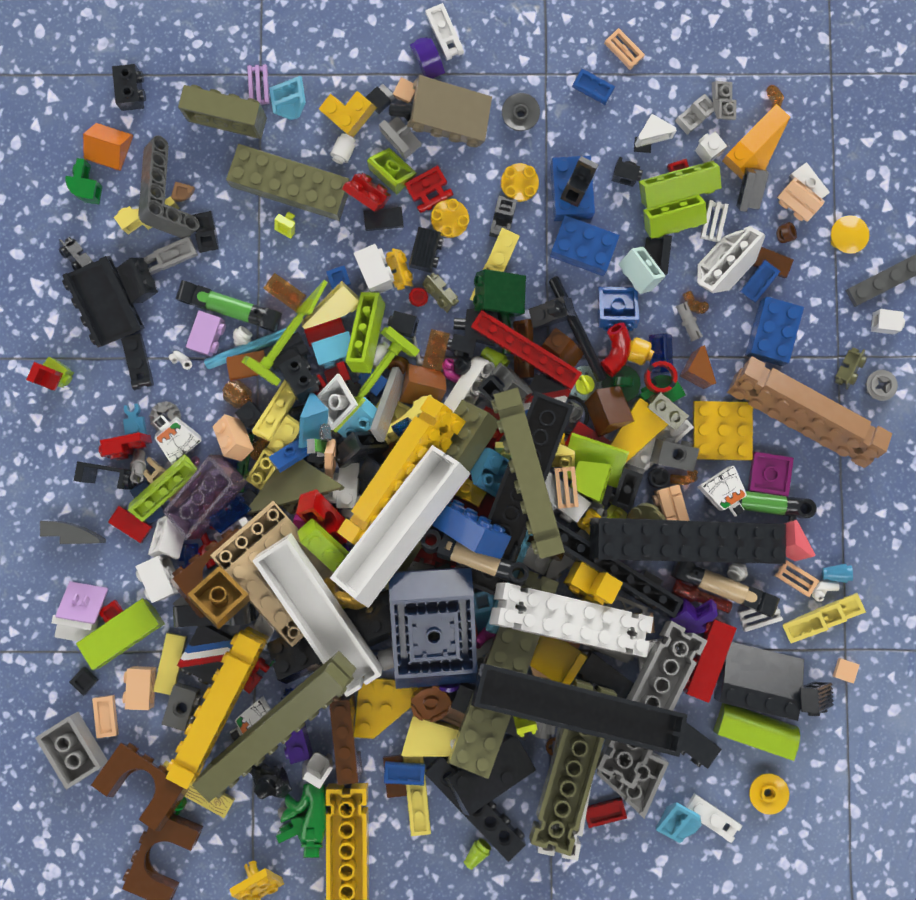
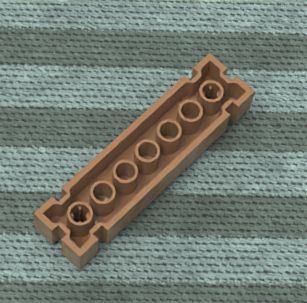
M753 356L744 364L743 369L741 368L734 375L727 393L737 399L748 400V404L753 408L800 432L805 437L820 443L838 455L851 457L852 462L863 468L870 465L874 458H879L887 452L893 434L880 426L876 428L871 426V421L775 368L771 370L766 368L764 362Z

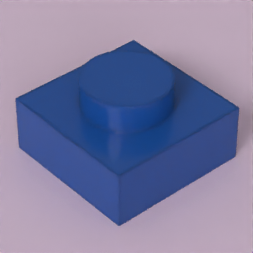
M345 265L326 271L332 290L341 281L347 286L351 285Z

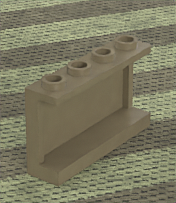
M422 75L415 79L413 84L415 95L411 119L408 121L407 127L412 128L415 132L431 133L430 135L433 137L449 138L451 142H464L469 147H478L485 142L492 96Z

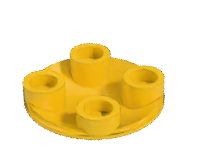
M517 163L508 166L501 177L503 193L508 198L516 199L517 202L531 199L539 187V178L534 167L527 164Z
M451 198L439 202L431 213V224L434 230L441 232V236L446 238H454L461 235L469 223L467 209L456 199Z
M856 216L841 217L832 226L831 245L841 252L848 254L858 253L869 241V229L866 223Z

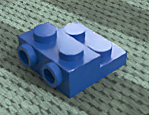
M598 287V328L608 331L610 327L617 323H624L628 331L638 327L640 320L638 292L634 287Z

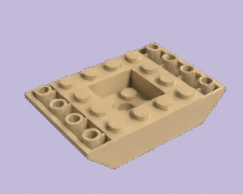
M272 501L210 556L218 567L221 566L248 593L249 602L273 629L293 647L304 635L255 566L253 559L256 555L292 533L323 580L330 578L333 572L300 543L297 533L299 529L279 506ZM338 585L339 591L346 592Z

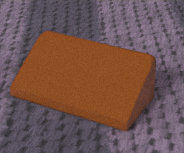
M264 350L227 357L226 362L230 381L258 376L257 373L241 361L245 356H249L261 362L263 357H266Z

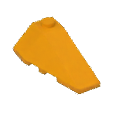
M776 104L731 149L722 162L742 180L745 167L765 170L790 116Z

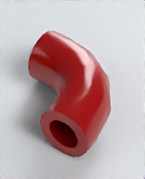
M617 323L607 331L611 341V350L609 355L600 363L604 371L611 377H614L623 368L630 354L631 338L624 323Z

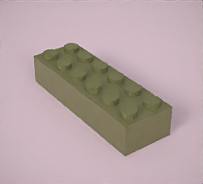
M242 144L237 146L226 181L232 188L337 221L341 219L348 193L343 191L342 188L345 182L350 181L347 177Z

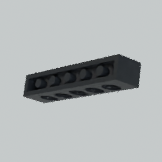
M437 757L425 769V775L464 815L443 777L446 772L452 773L458 768L447 763L449 757ZM493 800L473 814L464 815L508 862L526 846L524 833L518 827L515 829L510 824L511 820L505 813L500 814L496 809L497 805ZM488 816H493L496 820L489 824L485 819ZM502 831L510 833L507 838H501L499 834Z

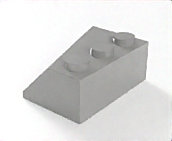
M606 744L603 747V753H605L608 748ZM652 752L646 766L640 764L637 770L641 776L634 789L615 779V772L611 777L597 770V775L645 819L669 762L664 757ZM624 754L619 757L620 761L624 762L626 760Z

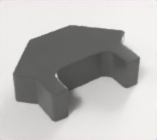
M499 363L492 371L493 375L504 383V391L518 387L522 403L533 393L527 383L510 367Z

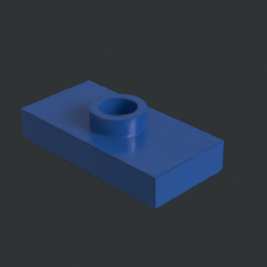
M581 69L572 85L574 89L606 105L615 89L614 85L584 69Z
M764 260L739 292L756 303L781 271Z
M299 438L269 456V460L280 473L309 455L307 454V447L298 448Z
M385 761L384 783L424 786L425 764Z

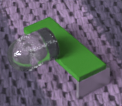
M324 423L320 426L319 439H307V454L317 451V457L324 456L327 442L324 441L332 440L331 426Z

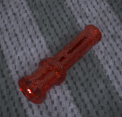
M679 579L675 581L672 588V594L686 598L689 602L696 601L704 604L712 599L717 604V609L727 614L730 613L733 606L731 601L700 591L697 586L684 584Z

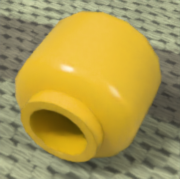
M635 337L631 340V349L627 360L638 365H644L646 361L650 362L654 353L651 350L652 344Z

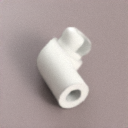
M173 351L168 356L173 364L179 361L186 370L192 367L189 357L179 351Z

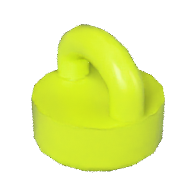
M588 375L580 376L575 384L576 391L581 395L591 393L595 386L594 380Z

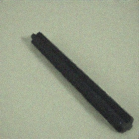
M559 277L551 278L549 284L556 298L561 296L568 297ZM578 316L568 319L567 321L596 381L601 382L605 380L607 375Z

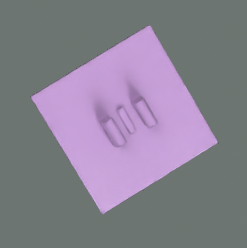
M69 581L55 617L95 624L108 588Z

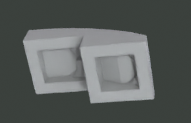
M704 94L690 108L679 115L675 122L688 135L715 111L713 102Z

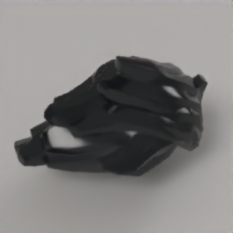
M265 763L257 767L252 766V770L249 773L252 775L254 793L258 798L264 799L268 796L284 798L292 791L287 772L283 767L279 769L276 765L274 768H271Z

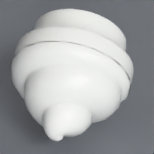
M239 326V328L233 331L235 346L246 345L251 342L253 335L247 328Z
M731 564L727 572L728 577L737 582L744 581L748 576L746 564Z

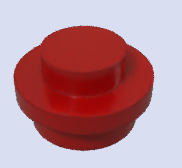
M414 288L409 293V301L415 307H422L428 301V294L423 288Z

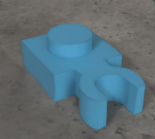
M134 404L135 410L133 412H130L129 406L125 405L124 412L128 415V419H123L125 435L138 432L147 434L145 418L138 416L141 411L140 405Z

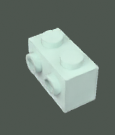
M644 247L631 249L618 264L623 274L629 278L635 290L640 294L652 291L665 278L664 273Z

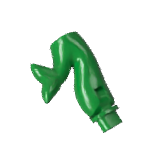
M304 784L299 801H296L290 794L285 796L287 809L283 812L280 822H285L308 808L300 829V840L305 844L301 845V848H304L303 858H319L320 848H323L322 842L326 827L325 785L322 784L319 789L312 784Z

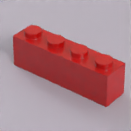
M715 619L706 623V631L702 638L707 640V643L701 655H696L693 658V661L697 663L683 689L684 693L705 702H710L735 635L736 627Z

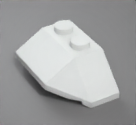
M748 226L744 230L722 237L720 242L699 262L698 285L711 293L730 290L756 262L765 234Z

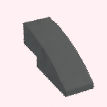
M40 521V537L60 536V544L106 543L104 537L85 527L62 521Z

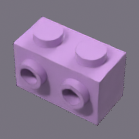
M198 310L186 348L212 357L218 351L219 337L223 335L226 328L225 321L220 317Z

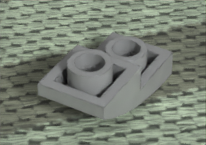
M712 82V99L717 119L736 120V100L732 99V82Z

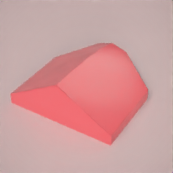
M794 520L784 523L786 524V557L793 561L814 557L815 553L798 521Z

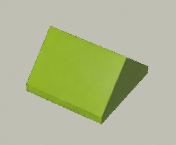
M390 148L369 157L367 160L369 170L396 195L405 187L404 183L412 180L417 174Z

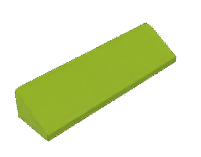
M184 454L129 503L128 511L143 522L196 476L199 470Z

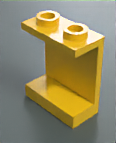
M540 635L530 666L552 681L570 685L586 661L587 655L566 641Z

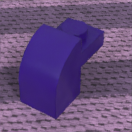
M419 38L410 44L411 51L418 59L421 71L425 77L433 79L445 73L441 58L431 38Z
M685 598L676 617L670 618V620L684 627L686 633H703L706 631V623L718 617L717 604L710 599L695 608Z

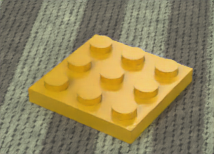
M693 401V447L699 448L697 460L752 461L753 407L748 402Z

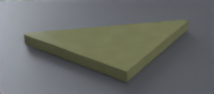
M301 459L281 473L276 469L245 513L252 516L254 513L260 512L272 501L278 506L298 503L300 494L317 489L322 495H327L332 491H341L345 487Z

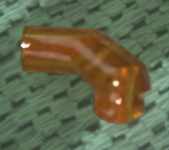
M769 85L766 92L772 102L771 109L776 104L781 108L784 100L782 92L777 86Z
M692 291L682 294L692 312L704 314L708 311L709 304L705 301H696Z
M263 438L258 439L252 445L254 450L250 454L251 458L258 460L262 451L270 442Z
M687 471V476L671 474L670 484L688 485L696 482L698 471Z

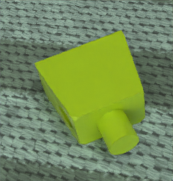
M578 461L575 470L577 493L602 504L612 472V466L604 463ZM567 471L568 480L572 481L571 471Z

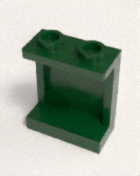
M487 269L476 273L474 277L475 295L473 298L475 311L486 310L508 313L511 317L525 314L526 275Z

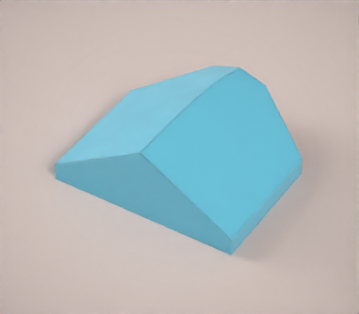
M301 76L269 88L274 114L289 120L300 117L306 103Z
M676 802L666 807L656 826V830L681 843L685 838L696 833L701 827V816Z

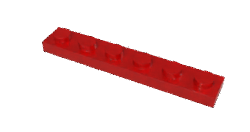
M481 310L471 326L478 333L572 390L582 374L576 368Z

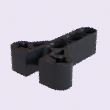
M248 602L224 625H246L251 623V621H255V607ZM190 605L173 607L174 627L214 625L206 616L200 619Z

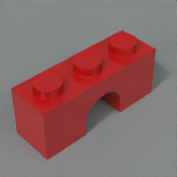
M317 489L300 494L296 514L305 523L313 518L340 544L347 543V539L337 532L345 518Z

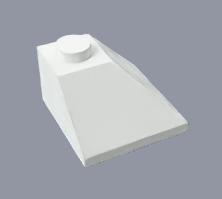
M336 374L317 395L321 402L329 409L328 425L331 430H334L358 406L340 374Z

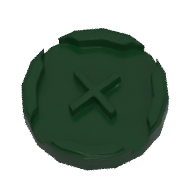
M626 365L614 377L606 373L607 378L601 382L602 388L620 386L627 402L637 396L641 386L640 377L637 372Z

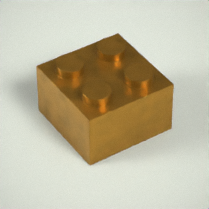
M221 566L217 567L188 593L190 601L218 629L250 601L248 593Z

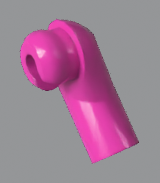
M447 358L442 363L444 376L446 379L457 383L461 375L454 372V360Z
M483 628L476 637V648L480 649L485 641L494 637L495 634Z

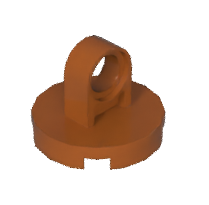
M439 686L419 687L411 696V710L414 716L421 721L425 719L435 722L441 720L449 712L448 709L451 705L449 693L441 691Z

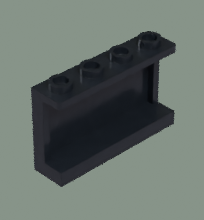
M111 256L102 257L94 263L62 275L64 278L62 280L63 285L67 291L70 290L73 296L71 301L74 307L79 309L82 315L80 316L81 322L85 327H88L91 333L89 338L93 345H97L99 348L145 328L134 304L130 302Z

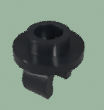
M468 357L459 358L454 364V372L458 375L467 373L471 367V360Z

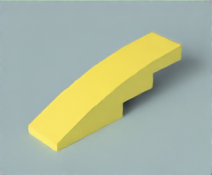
M855 593L799 616L782 626L790 643H794L829 630L828 628L844 623L847 619L866 613L858 593Z

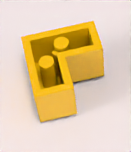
M356 91L346 105L330 93L319 107V110L347 135L354 138L377 107L360 92Z
M574 562L563 582L569 586L568 590L584 595V599L587 602L600 605L612 604L623 582L609 573L597 572L583 562Z

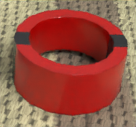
M666 361L653 363L646 369L644 374L646 387L657 394L670 391L675 386L678 378L676 368ZM658 366L664 367L670 372L671 382L668 387L658 388L654 386L650 379V373L653 368Z

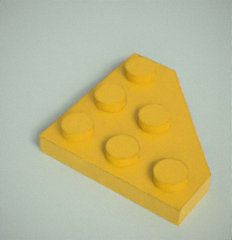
M376 678L367 685L363 683L362 688L358 690L354 737L374 739L411 708V696L418 687L396 689L395 679Z

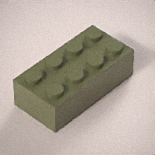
M193 84L191 86H183L178 108L188 122L262 139L267 117L259 101L252 98L247 100L241 99L235 94H221L220 91L210 89V91L204 90L200 86Z

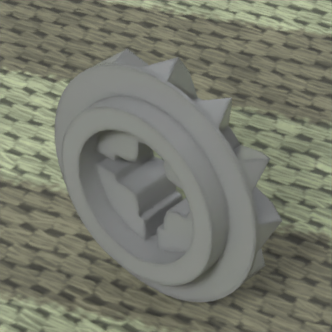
M877 370L867 377L868 379L865 384L867 386L866 393H869L872 399L885 401L895 395L898 384L891 372ZM879 382H887V384L883 386V390L875 389Z
M167 401L157 403V405L151 408L152 411L149 415L150 424L157 431L159 429L153 421L160 416L159 412L164 414L168 412L167 416L171 421L175 417L181 420L179 408Z

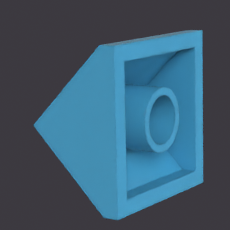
M314 393L309 394L300 416L298 448L307 447V439H327L329 409Z

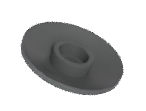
M526 93L511 95L506 99L502 107V118L505 124L516 131L531 129L536 125L540 117L538 102ZM522 112L524 116L518 117L517 113Z

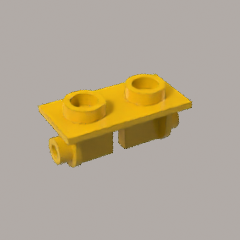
M393 248L391 252L386 253V262L391 271L395 269L397 271L393 273L394 287L397 290H403L405 286L413 287V276L407 268V258L404 252Z

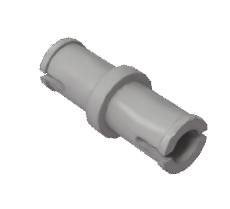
M686 301L676 306L683 321L681 324L685 326L692 342L703 337L696 323L697 318L696 316L693 317Z
M141 449L133 452V460L130 463V480L133 483H139V478L140 482H142L144 478L143 473L146 470V453Z

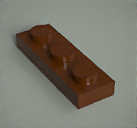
M532 320L513 321V330L533 342ZM514 355V372L522 379L534 378V367Z

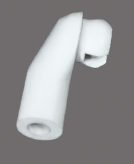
M819 582L812 592V597L818 602L823 601L827 591H839V582Z

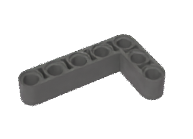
M157 135L150 140L143 150L138 216L145 225L182 239L190 237L200 226L198 219L191 214L165 204L169 146L165 138Z

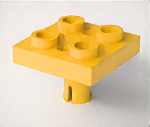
M250 861L248 862L249 866L247 863L244 865L248 878L230 888V893L232 897L238 900H261L265 895L278 891V888L284 885L281 876L266 868L259 871L257 862Z

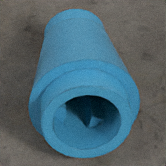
M845 563L822 568L823 580L848 583V581H853L852 566Z

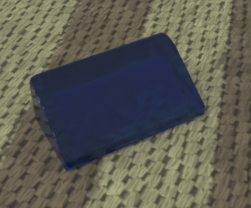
M668 333L649 335V342L652 344L651 350L654 351L650 366L658 361H666L673 365L672 335ZM658 366L653 368L650 374L670 372L666 368Z

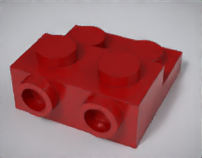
M365 173L355 174L351 181L345 182L342 190L374 212L384 208L391 197V194L387 192L388 189L381 184L376 185L371 181L372 178Z
M138 432L100 440V456L110 458V460L116 459L117 461L129 459L128 456L133 455L134 449L146 448V444L152 443L151 435Z

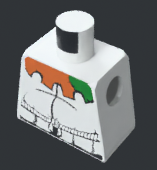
M160 415L153 421L159 429L155 434V440L171 464H174L180 457L201 442V436L177 417L168 422L163 415Z
M734 466L725 468L697 486L719 511L729 507L734 516L745 511L739 500L746 497L747 494Z
M264 696L259 698L235 719L238 727L230 731L234 741L271 710Z

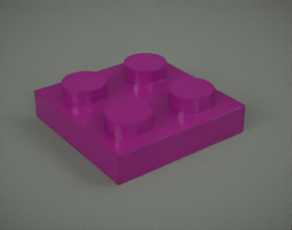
M753 452L748 491L789 496L794 458Z

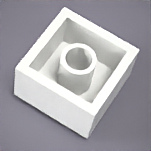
M376 244L354 252L370 292L381 294L393 288L394 276L390 267H385L387 262L382 248L377 249Z
M156 556L135 566L137 569L136 576L140 582H143L145 587L144 594L148 600H151V603L164 600L179 593L169 581L174 577L172 573L175 571L169 556Z

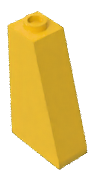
M641 398L636 400L630 410L634 422L619 428L610 444L611 446L629 451L626 462L668 425L647 408L650 404Z

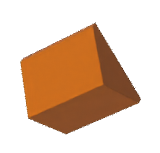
M95 123L83 133L84 159L121 171L133 135Z

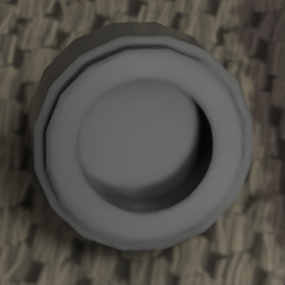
M569 401L567 403L574 406L569 422L574 423L582 417L584 410L578 403Z

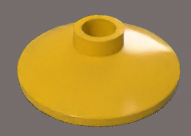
M762 774L751 783L749 798L752 805L761 813L769 815L779 813L786 807L789 801L790 794L786 782L775 774ZM766 789H770L768 795H764Z

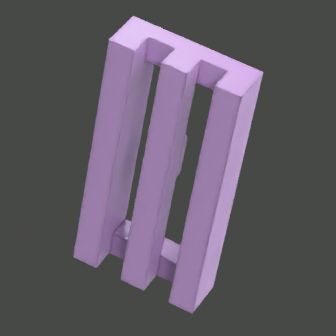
M267 65L247 66L249 98L254 99L253 72H255L257 101L261 105L270 104ZM260 72H263L264 100H261Z

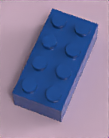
M450 500L432 525L475 553L501 559L511 539V536L505 533V528L497 524H490L491 520L484 516L478 517L477 511L468 507L465 509V504L457 500L451 502L452 500Z

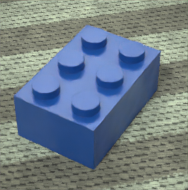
M590 155V156H583V157H585V158L591 160V155ZM581 156L552 158L550 168L554 221H563L565 215L577 220L592 219L595 214L593 179L578 207L560 199Z
M565 215L550 257L604 276L620 235Z
M767 296L759 302L745 356H753L758 360L779 366L788 364L804 307Z

